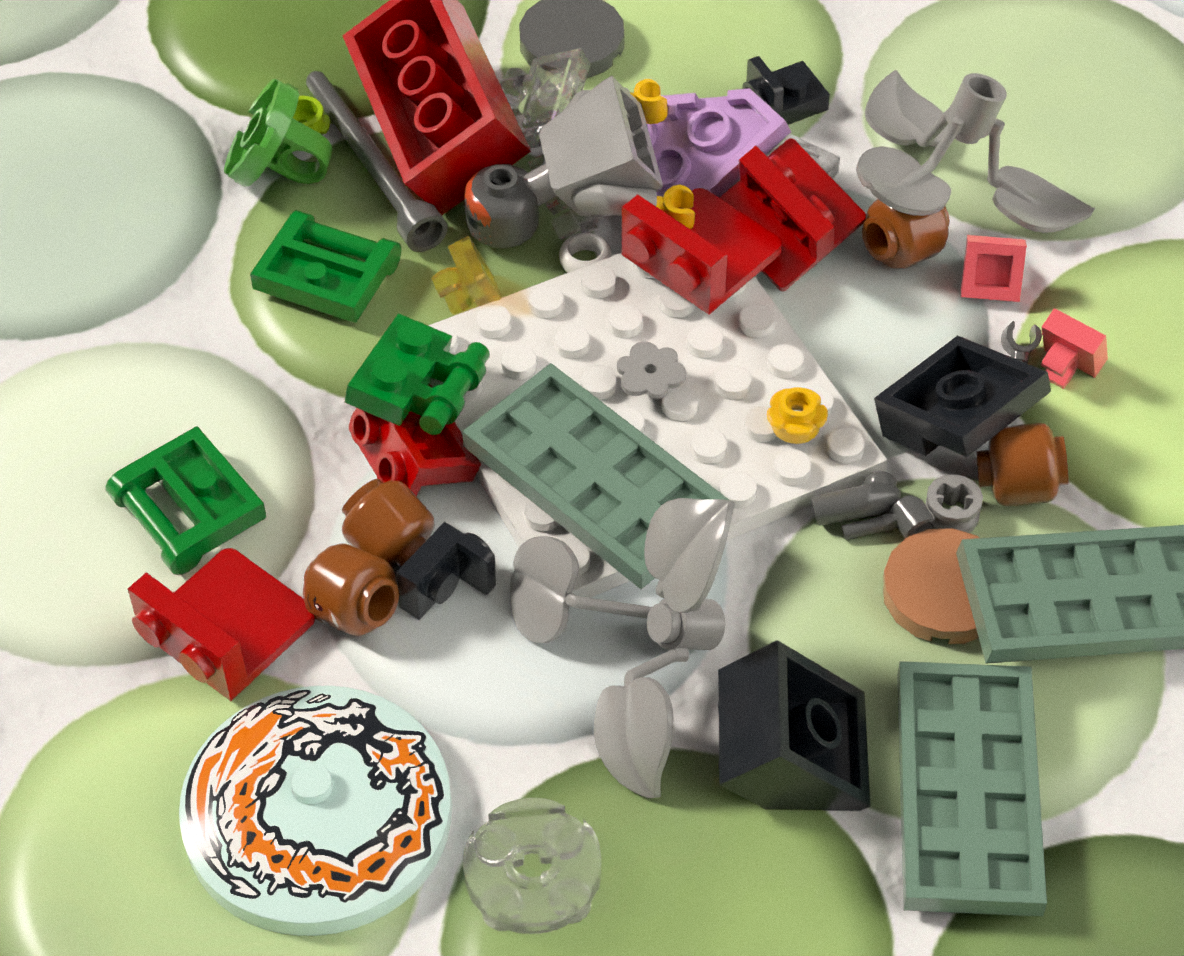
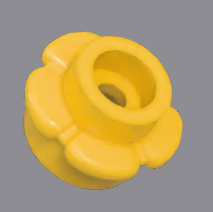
M801 387L785 388L776 392L771 397V407L767 410V419L775 435L781 440L792 444H802L814 439L819 433L820 428L825 425L828 417L826 406L821 405V397L813 390Z

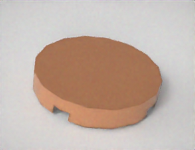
M953 528L927 529L905 538L891 551L883 574L884 604L896 623L915 637L927 641H932L933 636L939 639H949L948 644H965L979 638L956 552L962 539L980 537Z

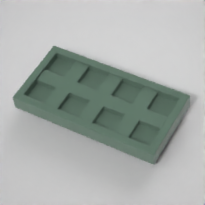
M552 363L462 431L463 447L641 590L655 579L646 567L644 548L650 521L658 508L667 501L677 498L729 500Z
M1184 525L962 539L956 556L986 664L1184 649Z
M900 661L897 686L903 910L1043 917L1047 905L1032 667Z

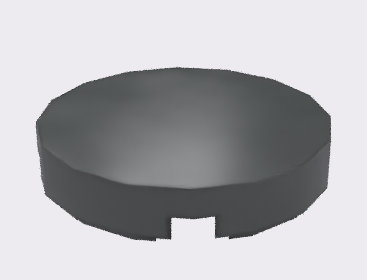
M540 0L525 12L519 23L521 54L528 65L539 71V66L550 70L551 77L573 80L586 79L604 73L613 66V59L618 54L621 56L624 50L623 19L615 7L603 0Z

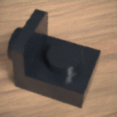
M760 56L748 59L746 82L742 85V89L750 88L786 121L787 125L829 110V92L804 61L771 72Z
M444 521L396 572L399 607L420 620L435 603L442 604L452 595L459 579L488 595L496 586L494 553L479 536L469 532L464 534Z

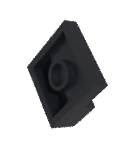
M957 335L877 395L874 401L883 437L924 456L930 454L937 447L942 446L967 458L1051 392L1047 371Z

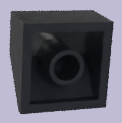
M778 640L718 670V766L720 786L765 810L862 811L871 807L864 691Z

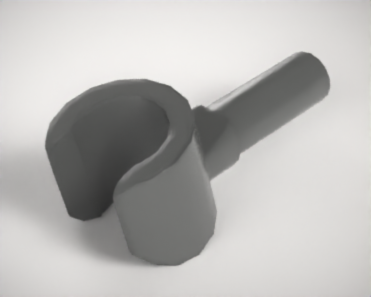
M1012 321L1003 330L1001 335L1002 347L1012 358L1028 364L1029 354L1040 344L1042 339L1041 330L1034 324L1030 329L1029 345L1021 346L1013 339L1015 322Z
M909 495L899 499L891 507L889 513L882 514L880 517L842 525L845 540L883 531L889 532L897 528L903 537L907 538L927 529H934L930 523L933 520V516L921 499Z

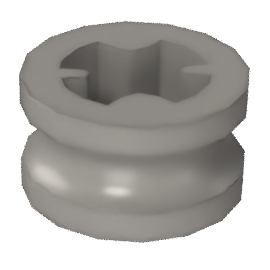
M951 474L935 479L928 487L925 504L933 516V520L930 521L934 529L953 528L967 533L972 532L979 521L983 495L978 485L965 476ZM944 502L945 504L952 506L955 505L957 502H960L964 504V509L955 505L947 510L942 507V504Z

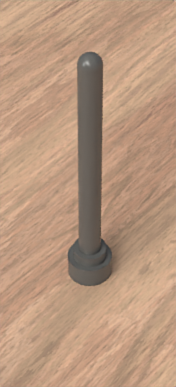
M320 71L311 72L306 78L308 89L322 104L323 110L398 212L397 231L414 252H425L436 247L444 239L448 230L447 222L433 204L415 199L325 74Z

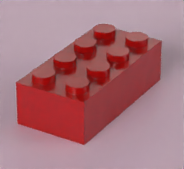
M389 0L342 35L404 184L425 202L433 204L441 215H444L465 200L466 184L473 174L484 167L495 164L513 165L531 152L465 8L458 0Z

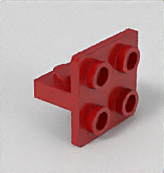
M793 138L787 139L768 156L755 145L738 160L740 180L719 197L781 239V254L761 271L780 291H786L866 221V213Z

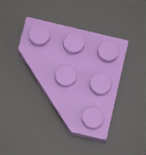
M750 88L728 90L727 96L698 98L696 93L662 95L667 99V118L658 124H647L663 187L656 190L657 196H664L667 189L680 184L688 187L691 191L696 188H704L717 197H721L740 179L738 160L755 145L767 155L791 133V130L786 121Z

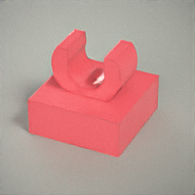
M967 235L961 297L1020 302L1027 248L1026 240Z
M1055 308L1052 310L1041 327L1044 350L1047 352L1041 366L1046 368L1049 381L1064 389L1072 379L1077 368L1095 378L1108 360L1106 335Z

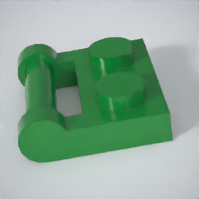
M295 210L290 214L250 273L252 288L357 323L385 277L392 275L398 267L402 247L400 243L385 238L376 242L317 223L313 215Z
M198 426L118 470L108 479L105 485V491L119 507H127L162 550L161 560L175 575H183L190 572L198 565L203 555L267 518L264 502ZM159 482L195 526L180 534L146 493V489Z

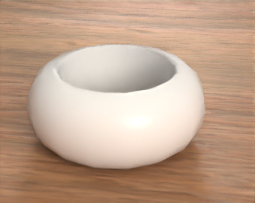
M590 232L577 233L570 236L563 242L559 251L560 264L567 273L612 256L611 247L607 241L598 234ZM581 250H590L599 254L596 259L590 261H581L572 257L574 253Z

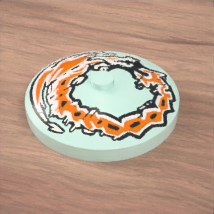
M308 686L281 691L264 697L236 712L208 737L197 752L186 774L179 806L180 828L185 850L195 875L208 894L224 909L249 924L265 930L297 936H319L352 930L369 924L402 905L422 886L436 867L449 836L452 814L449 776L444 759L433 738L421 723L407 711L381 696L363 690L340 686Z

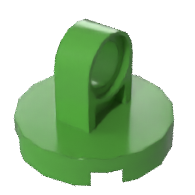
M276 78L272 79L252 104L248 112L253 114V117L244 133L238 130L224 167V173L234 179L239 185L243 187L251 186L261 176L266 167L298 183L312 184L324 179L332 156V145L323 135L293 119L299 99L298 88L289 83L284 84ZM304 151L310 153L318 161H303L295 157L292 152Z

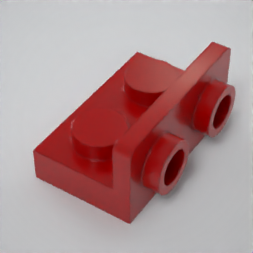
M358 408L353 412L349 423L351 436L361 449L377 479H380L383 483L391 480L401 481L417 496L422 486L473 482L479 467L482 465L475 455L463 447V435L455 422L445 425L438 435H431L425 432L419 424L422 416L411 411L400 426Z

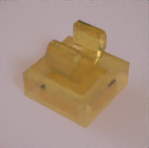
M469 236L448 246L456 267L440 270L432 277V281L440 298H445L452 314L465 311L474 301L479 307L503 298L489 265Z

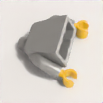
M610 76L592 90H582L576 93L564 111L542 127L539 138L545 163L527 173L523 181L536 195L538 206L558 196L579 216H622V206L638 194L689 229L695 223V212L688 209L693 207L694 198L693 193L688 187L679 184L667 189L664 196H657L656 190L662 188L663 183L647 124H658L664 121L668 115L667 99L661 96V88L656 81L652 79L639 81L635 85L634 92H629L628 88L623 87L613 76Z

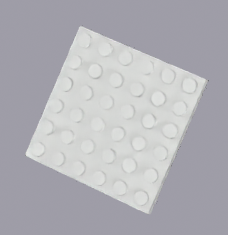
M622 253L428 325L453 336L449 351L451 354L456 355L459 352H464L472 342L484 344L490 352V357L485 363L486 374L476 389L467 391L463 397L465 406L455 421L461 432L552 363L735 503L727 541L812 506V496L860 486L871 473L877 471L886 472V457L756 277H753L708 315L622 256ZM638 342L653 343L658 349L669 347L677 352V362L685 367L686 380L677 388H668L667 395L660 399L652 398L648 394L631 396L621 388L622 375L617 371V361L623 356H630L631 347ZM432 378L430 384L432 387L443 384V382ZM794 387L813 390L821 397V405L826 406L828 417L825 425L820 428L817 436L811 441L802 444H792L781 440L773 432L772 426L767 419V410L771 407V397L782 389ZM479 459L482 465L479 467L476 476L518 547L531 538L548 536L565 542L577 557L579 565L578 577L572 594L591 598L630 581Z

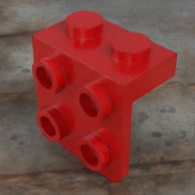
M696 188L691 191L694 196L693 207L688 209L695 212V223L691 229L637 194L622 206V256L708 315L781 254L782 241L777 235L707 189Z
M233 548L221 550L175 592H172L147 572L127 588L135 615L132 618V624L139 635L153 647H160L181 663L193 678L201 683H207L230 702L315 622L314 615L306 609L304 599Z

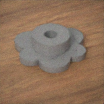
M650 342L636 343L630 349V356H623L617 361V371L622 375V390L631 396L648 394L655 399L665 397L668 393V388L681 386L686 380V369L677 362L678 354L674 349L669 347L658 349L655 344Z

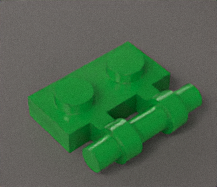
M398 313L348 383L344 403L398 426L402 424L411 411L422 416L419 424L425 432L431 435H438L445 425L456 421L465 406L463 397L467 391L476 389L486 374L485 363L490 357V352L484 344L472 342L464 352H459L456 355L451 354L449 351L452 335ZM432 378L443 382V384L433 388L427 386Z

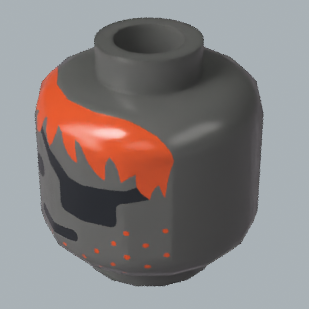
M495 164L482 168L473 174L467 182L464 196L466 224L471 235L480 243L497 249H508L521 245L530 239L537 230L539 206L536 195L524 183V176L528 173L524 169L511 164Z

